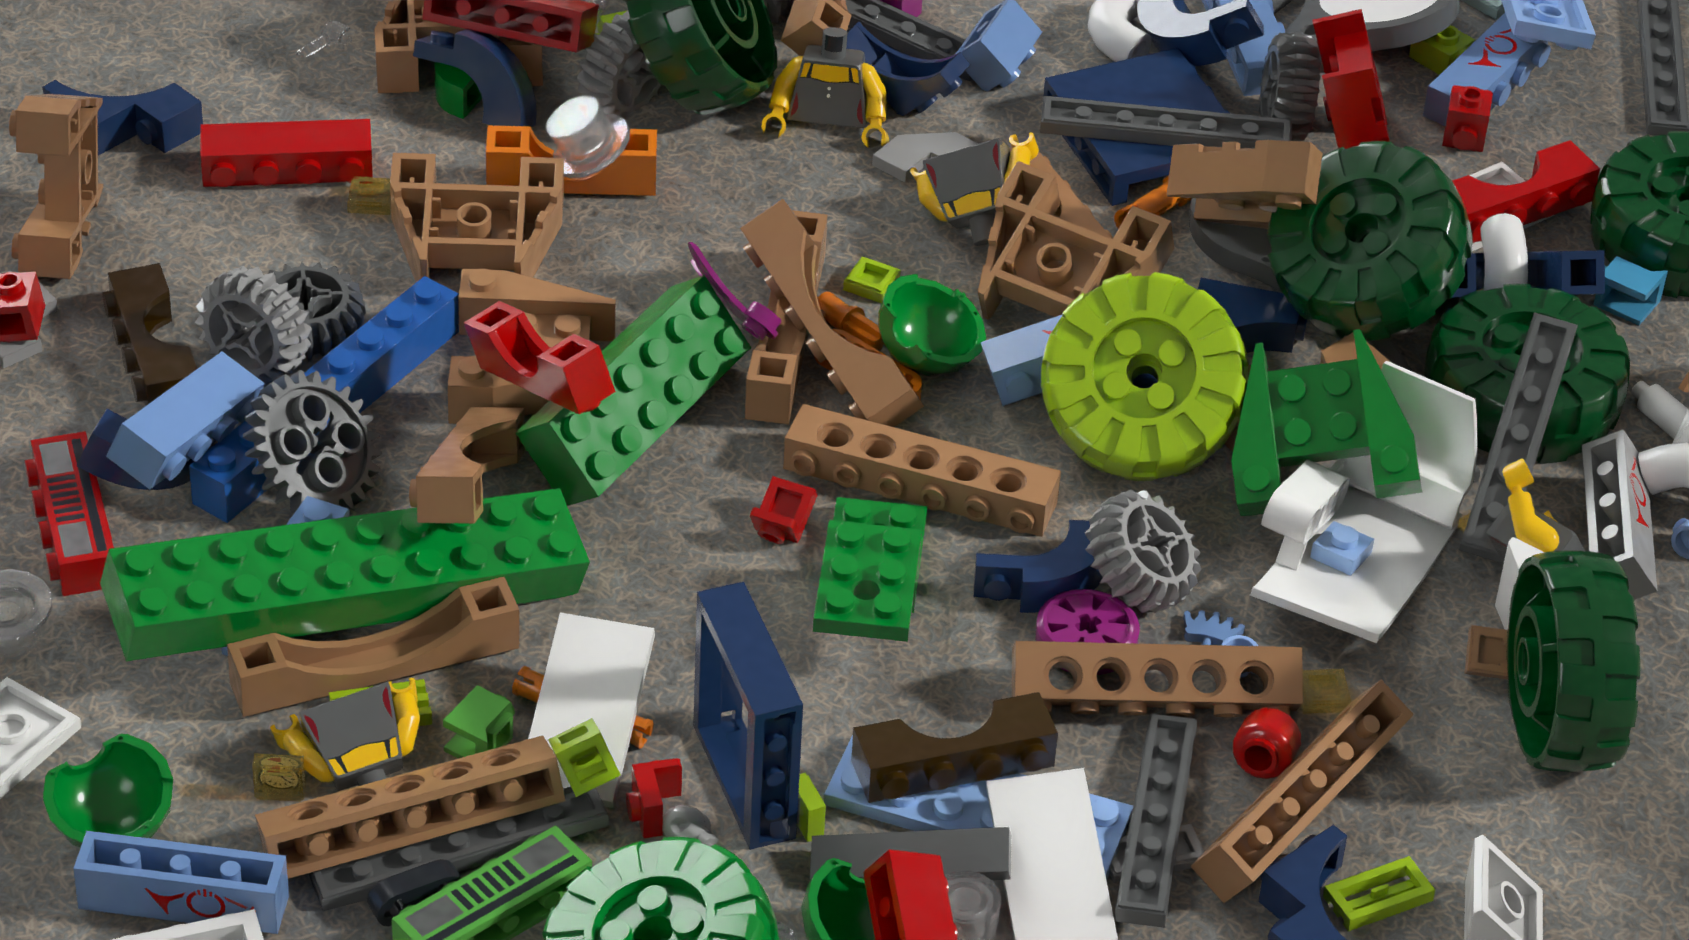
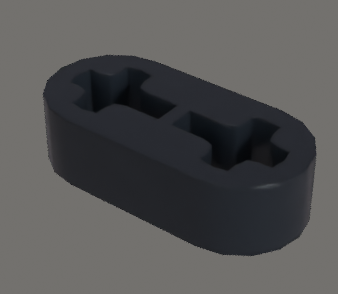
M435 860L378 882L370 890L367 903L378 922L383 926L389 927L392 926V918L397 916L403 909L410 905L418 904L439 892L448 883L458 881L462 877L454 864L449 860Z

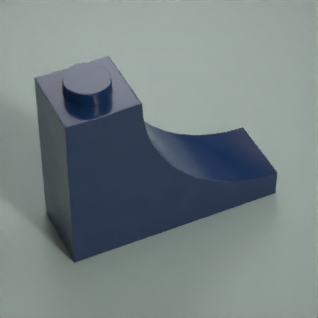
M1200 278L1198 290L1206 291L1226 310L1240 333L1246 353L1254 352L1257 343H1263L1265 351L1292 353L1295 340L1304 341L1308 319H1304L1299 315L1283 293Z

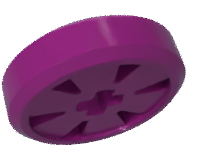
M1074 589L1059 593L1044 603L1037 615L1035 640L1045 642L1138 644L1140 625L1135 612L1120 598L1112 597V594L1099 590ZM1102 669L1097 672V675H1103L1114 671L1111 669Z

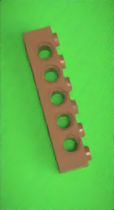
M802 404L785 436L783 469L794 471L801 476H813L836 482L843 487H855L881 494L889 499L896 498L928 506L927 508L931 510H942L968 517L973 521H984L1011 528L1018 533H1030L1042 537L1058 502L1061 470Z
M1015 641L1012 647V697L1039 692L1049 713L1052 712V705L1071 706L1072 714L1083 715L1098 714L1099 706L1118 707V714L1130 716L1146 715L1147 707L1166 708V715L1177 717L1195 715V708L1214 709L1215 717L1224 718L1241 717L1242 709L1258 710L1266 707L1279 709L1290 715V711H1296L1303 704L1302 647ZM1055 668L1068 670L1073 676V687L1067 690L1055 688L1050 683L1049 672ZM1102 669L1115 671L1121 679V687L1115 691L1104 690L1097 682V672ZM1150 670H1158L1164 673L1168 679V689L1163 692H1155L1149 689L1144 680L1145 673ZM1197 671L1210 673L1216 682L1215 691L1211 693L1198 691L1192 682L1193 673ZM1245 672L1257 674L1263 682V691L1259 694L1246 692L1240 684L1241 674Z
M1380 679L1355 698L1190 867L1223 903L1227 902L1252 884L1414 714Z
M542 735L256 814L255 818L264 853L286 856L289 879L554 805L566 800L557 757Z

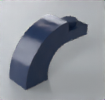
M469 29L455 34L445 31H431L430 36L415 40L413 57L457 67L474 80L483 99L482 123L493 126H530L531 128L536 125V99L530 78L517 56L500 40L490 34Z
M1069 520L1068 534L1065 540L1055 549L1043 554L1020 556L976 553L973 597L989 598L996 601L1004 599L1020 600V613L1039 612L1046 601L1059 593L1074 589L1095 590L1100 585L1102 575L1098 569L1091 567L1095 561L1094 556L1085 550L1090 544L1085 535V532L1090 528L1089 521Z

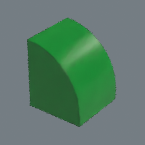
M435 62V96L437 103L447 113L464 119L482 99L478 86L463 70L451 65Z

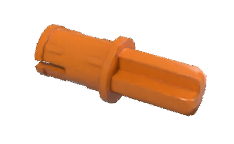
M829 291L817 297L826 322L836 329L852 334L879 351L882 349L884 343L882 342L879 327L865 317L863 309L858 306H849Z

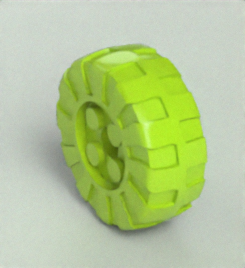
M1154 272L1151 276H1132L1131 273H1126L1103 280L1101 286L1086 294L1082 292L1062 312V317L1050 333L1045 346L1041 369V388L1045 407L1054 428L1066 445L1077 454V457L1101 472L1104 471L1121 476L1125 480L1153 481L1158 478L1172 475L1177 477L1202 465L1205 460L1222 448L1240 420L1249 377L1248 360L1239 331L1234 326L1226 310L1206 291L1197 290L1185 283L1184 279L1169 274ZM1143 373L1153 375L1158 381L1149 388H1139L1133 385L1134 379Z

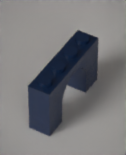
M1604 250L1527 252V284H1530L1532 288L1545 290L1554 288L1572 295L1605 294ZM1472 253L1471 258L1466 260L1464 267L1466 275L1452 297H1463L1476 290L1484 289V253Z

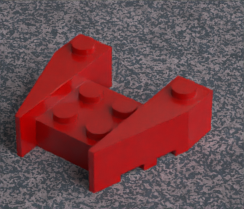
M1362 9L1313 19L1315 35L1325 72L1322 75L1326 93L1323 101L1328 121L1332 120L1338 148L1344 147L1348 149L1359 146L1361 142H1390L1384 101Z

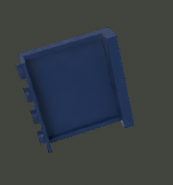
M1178 48L1046 77L1044 83L1043 97L1052 96L1230 114L1216 99L1212 88L1206 86L1197 74L1193 63L1188 62ZM1062 135L1111 206L1127 203L1129 184L1169 175L1173 146Z

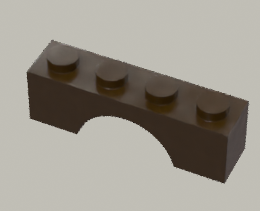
M160 263L108 272L109 291L102 292L107 317L115 316L116 318L112 319V329L116 345L125 344V347L121 348L126 374H135V376H131L136 403L144 401L145 406L197 369L190 346L168 344L152 336L156 330L172 322L170 291Z
M1036 692L994 700L992 712L987 722L975 732L956 738H937L924 735L909 727L901 719L853 727L851 762L868 803L1054 767L1058 731L1040 693Z

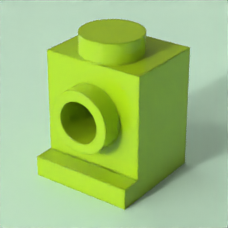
M1450 25L1437 35L1411 44L1409 57L1440 75L1475 42V39Z
M593 718L548 739L576 797L621 776Z

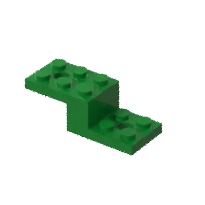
M843 497L836 498L834 517L828 523L813 617V632L908 642L911 613H914L928 506Z

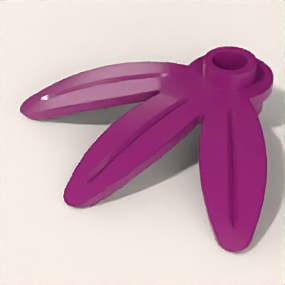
M688 242V247L693 257L690 261L699 276L705 275L724 306L743 322L741 324L742 328L761 341L766 336L775 339L778 335L776 329L781 324V319L770 309L756 301H753L747 309L724 285L699 247L693 242Z

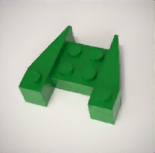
M1360 329L1353 330L1357 359L1268 371L1263 343L1255 345L1231 459L1236 502L1240 516L1264 514L1271 496L1282 484L1281 467L1302 465L1306 460L1316 463L1370 455L1377 499L1422 493L1414 434Z

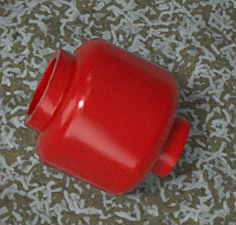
M1266 707L1255 710L1245 718L1234 737V758L1246 773L1256 778L1271 779L1278 777L1293 762L1301 746V732L1291 716L1279 709Z

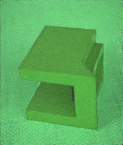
M477 685L443 719V727L457 733L444 746V752L459 759L506 746L513 738V716L515 709L512 703L506 697L494 694Z

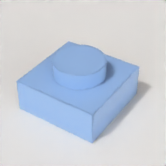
M1333 521L1313 543L1310 558L1351 576L1372 553L1374 538L1362 534L1350 526Z

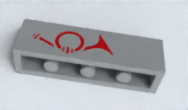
M1620 430L1582 445L1589 550L1608 554L1621 564L1629 581L1628 592L1635 600L1658 591L1649 490L1640 470L1639 452L1625 431Z

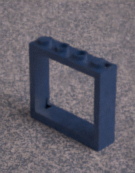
M739 582L697 592L693 727L749 850L796 839L803 703L745 583ZM743 702L748 711L747 728L742 719ZM732 711V715L721 717V713Z

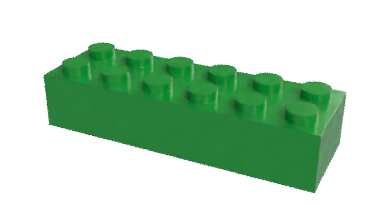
M705 275L671 286L602 351L616 391L615 393L603 399L594 410L581 413L580 415L548 401L515 434L553 489H561L567 506L599 497L752 347Z

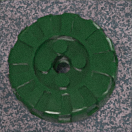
M623 0L627 4L630 16L628 22L636 43L641 45L648 67L658 82L666 86L671 97L686 110H694L696 114L709 116L736 108L763 93L775 79L774 71L777 68L778 62L777 47L774 41L772 22L763 0Z
M1668 131L1667 135L1650 137L1648 134L1628 142L1627 146L1620 152L1615 151L1607 159L1600 172L1593 194L1590 224L1592 225L1591 238L1595 249L1604 250V256L1610 263L1618 256L1649 271H1668L1662 295L1673 298L1678 296L1689 297V132Z
M1387 141L1361 142L1359 146L1348 149L1341 147L1323 155L1316 204H1301V209L1296 210L1278 207L1276 212L1271 214L1267 230V239L1272 253L1268 254L1272 272L1280 290L1299 315L1304 319L1311 320L1318 330L1340 339L1353 333V330L1360 329L1366 341L1391 338V334L1407 328L1412 330L1436 314L1435 310L1446 299L1452 298L1466 275L1464 267L1466 260L1471 258L1473 243L1472 230L1465 205L1451 179L1423 152L1410 146L1401 148Z
M1503 284L1502 288L1486 291L1482 288L1463 296L1460 302L1452 309L1448 307L1444 311L1433 330L1426 355L1424 377L1475 398L1477 448L1490 453L1534 312L1578 325L1536 461L1539 464L1567 461L1569 456L1582 452L1583 444L1607 436L1610 429L1614 430L1627 396L1630 356L1624 338L1617 334L1615 324L1596 307H1589L1580 302V299L1572 294L1554 288L1548 290L1532 288L1530 284Z
M1551 551L1539 553L1525 559L1518 571V577L1511 595L1507 630L1508 698L1520 749L1526 757V762L1537 769L1560 772H1585L1611 768L1616 765V761L1623 759L1630 745L1629 734L1631 728L1635 727L1638 710V700L1636 699L1637 679H1640V647L1636 645L1638 621L1633 596L1628 592L1629 581L1621 564L1608 554L1592 551Z

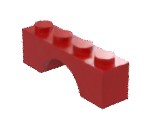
M1569 140L1537 151L1532 177L1525 182L1513 185H1496L1480 181L1470 175L1452 180V182L1456 186L1465 205L1472 230V241L1475 243L1482 241L1480 228L1483 222L1496 214H1512L1518 217L1523 225L1592 202L1600 168Z
M501 301L496 302L464 322L481 369L580 415L581 413L594 410L603 399L616 392L600 346L594 342L572 334L555 346L549 347L537 334L524 311Z

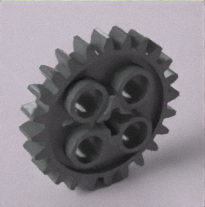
M299 370L291 376L285 374L260 390L261 395L251 401L250 404L255 411L244 418L248 424L254 427L243 433L244 439L254 443V448L245 452V455L250 458H257L259 462L251 471L252 474L264 473L267 479L263 483L262 489L265 491L275 487L278 490L275 502L279 504L286 499H290V511L292 513L296 512L307 496L351 509L354 507L353 504H358L366 499L364 492L375 487V483L370 477L381 471V468L371 461L382 455L380 449L371 446V441L380 436L379 432L368 431L366 426L373 420V416H361L359 409L362 407L363 400L359 399L351 403L348 400L350 387L346 386L339 391L335 390V377L331 376L321 382L319 371L305 376L304 372Z

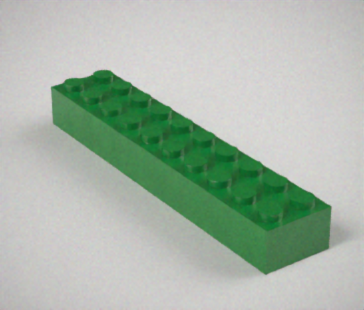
M557 488L483 498V512L474 524L418 523L416 507L110 548L100 584L125 660L133 661L227 647L229 643L270 633L296 637L412 620L442 602L459 587L500 577H505L517 604L562 598L578 594L590 561L561 489Z

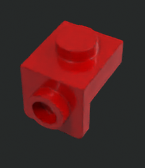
M1452 86L1442 146L1483 152L1490 117L1492 91L1479 89L1474 86Z
M772 476L760 508L753 507L750 513L753 526L758 531L757 534L761 538L776 544H782L784 539L798 543L818 496L816 490Z
M678 758L632 764V792L626 793L627 812L630 822L639 821L643 839L663 836L662 798L682 795V765Z

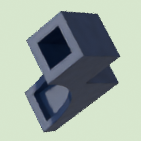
M859 21L847 29L846 49L861 50L865 53L866 63L874 66L886 88L887 102L901 116L914 109L918 113L923 112L938 99L936 96L938 93L943 97L951 94L962 84L963 81L959 76L970 66V63L961 52L947 58L932 60L919 59L902 54L875 38Z
M57 80L42 87L43 94L103 98V104L98 110V156L136 135L139 136L143 143L147 145L152 144L163 153H166L199 135L200 124H203L201 101L176 83L155 91L129 96L89 94L65 86Z
M1334 824L1317 836L1310 835L1305 838L1296 850L1282 859L1276 858L1261 874L1262 882L1258 902L1280 919L1269 931L1268 940H1346L1328 918L1320 897L1322 886L1334 872L1342 867L1347 835Z

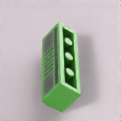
M555 825L539 835L527 838L521 845L504 855L490 859L481 868L462 879L448 883L439 892L418 904L410 905L403 909L397 916L392 918L393 940H510L545 920L552 906L556 908L567 892L566 886L587 866L592 867V860Z

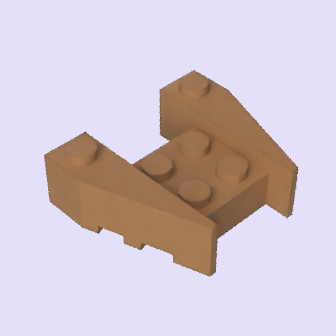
M424 0L389 1L385 8L383 21H378L374 29L378 93L419 92L418 58L413 57L415 40L430 36L431 31H445L455 34L466 29L423 20ZM492 35L504 43L517 56L524 66L532 86H543L542 45Z
M61 94L25 96L18 108L11 112L9 132L10 136L16 137V152L37 154L38 163L44 164V178L40 180L38 189L39 202L20 232L15 233L12 239V258L18 259V273L36 271L39 277L71 279L79 265L83 252L82 235L88 236L91 222L85 221L91 209L97 207L103 190V184L98 183V110L103 104V98Z
M1258 140L1255 142V149L1240 148L1241 144L1238 142H1223L1222 147H1207L1201 144L1173 145L1167 196L1196 198L1195 220L1268 229L1271 214L1276 212L1278 207L1296 210L1301 209V204H1316L1323 153L1312 142Z
M393 153L390 177L391 220L415 281H419L424 276L429 278L430 268L514 270V273L534 277L562 226L564 158L521 157L519 186L436 183V154Z
M1017 161L997 194L996 213L993 227L990 229L986 263L983 265L978 288L983 318L989 320L1003 297L1056 317L1062 315V312L1082 292L1086 294L1101 286L1105 279L1126 273H1131L1132 276H1151L1154 272L1160 273L1175 249L1171 220L1132 206L1113 239L1053 216L1060 205L1056 175Z
M462 269L459 289V335H468L464 326L465 321L496 302L501 301L524 311L537 334L549 347L555 346L572 334H576L589 341H613L615 339L616 299L506 270ZM451 356L448 378V421L450 424H457V421L461 420L470 407L524 408V415L531 414L534 416L549 401L481 369L476 356Z

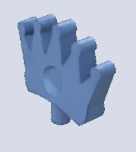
M1203 610L1198 612V616L1194 620L1191 618L1189 611H1185L1183 616L1185 640L1187 642H1201V645H1222L1226 638L1244 634L1245 625L1239 624L1237 628L1231 629L1233 625L1232 617H1227L1226 621L1219 624V612H1214L1208 621H1206L1205 611Z

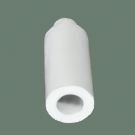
M1644 381L1637 382L1631 391V394L1638 399L1637 408L1675 439L1688 408L1659 384L1649 386Z

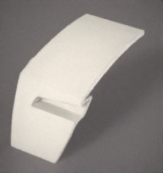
M1389 361L1383 363L1381 371L1414 434L1422 493L1377 499L1370 455L1338 459L1330 468L1306 460L1275 490L1266 506L1261 525L1284 535V539L1274 565L1253 587L1250 596L1375 643L1385 634L1410 601L1460 524L1463 514L1459 513V509L1464 496L1472 488L1477 460V413L1475 398ZM1333 521L1350 526L1356 531L1374 538L1372 553L1351 576L1310 558L1313 543Z

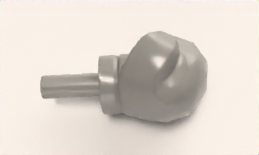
M680 804L669 808L663 817L662 831L666 837L696 838L702 844L709 846L717 844L719 841L711 832L710 819L697 808Z

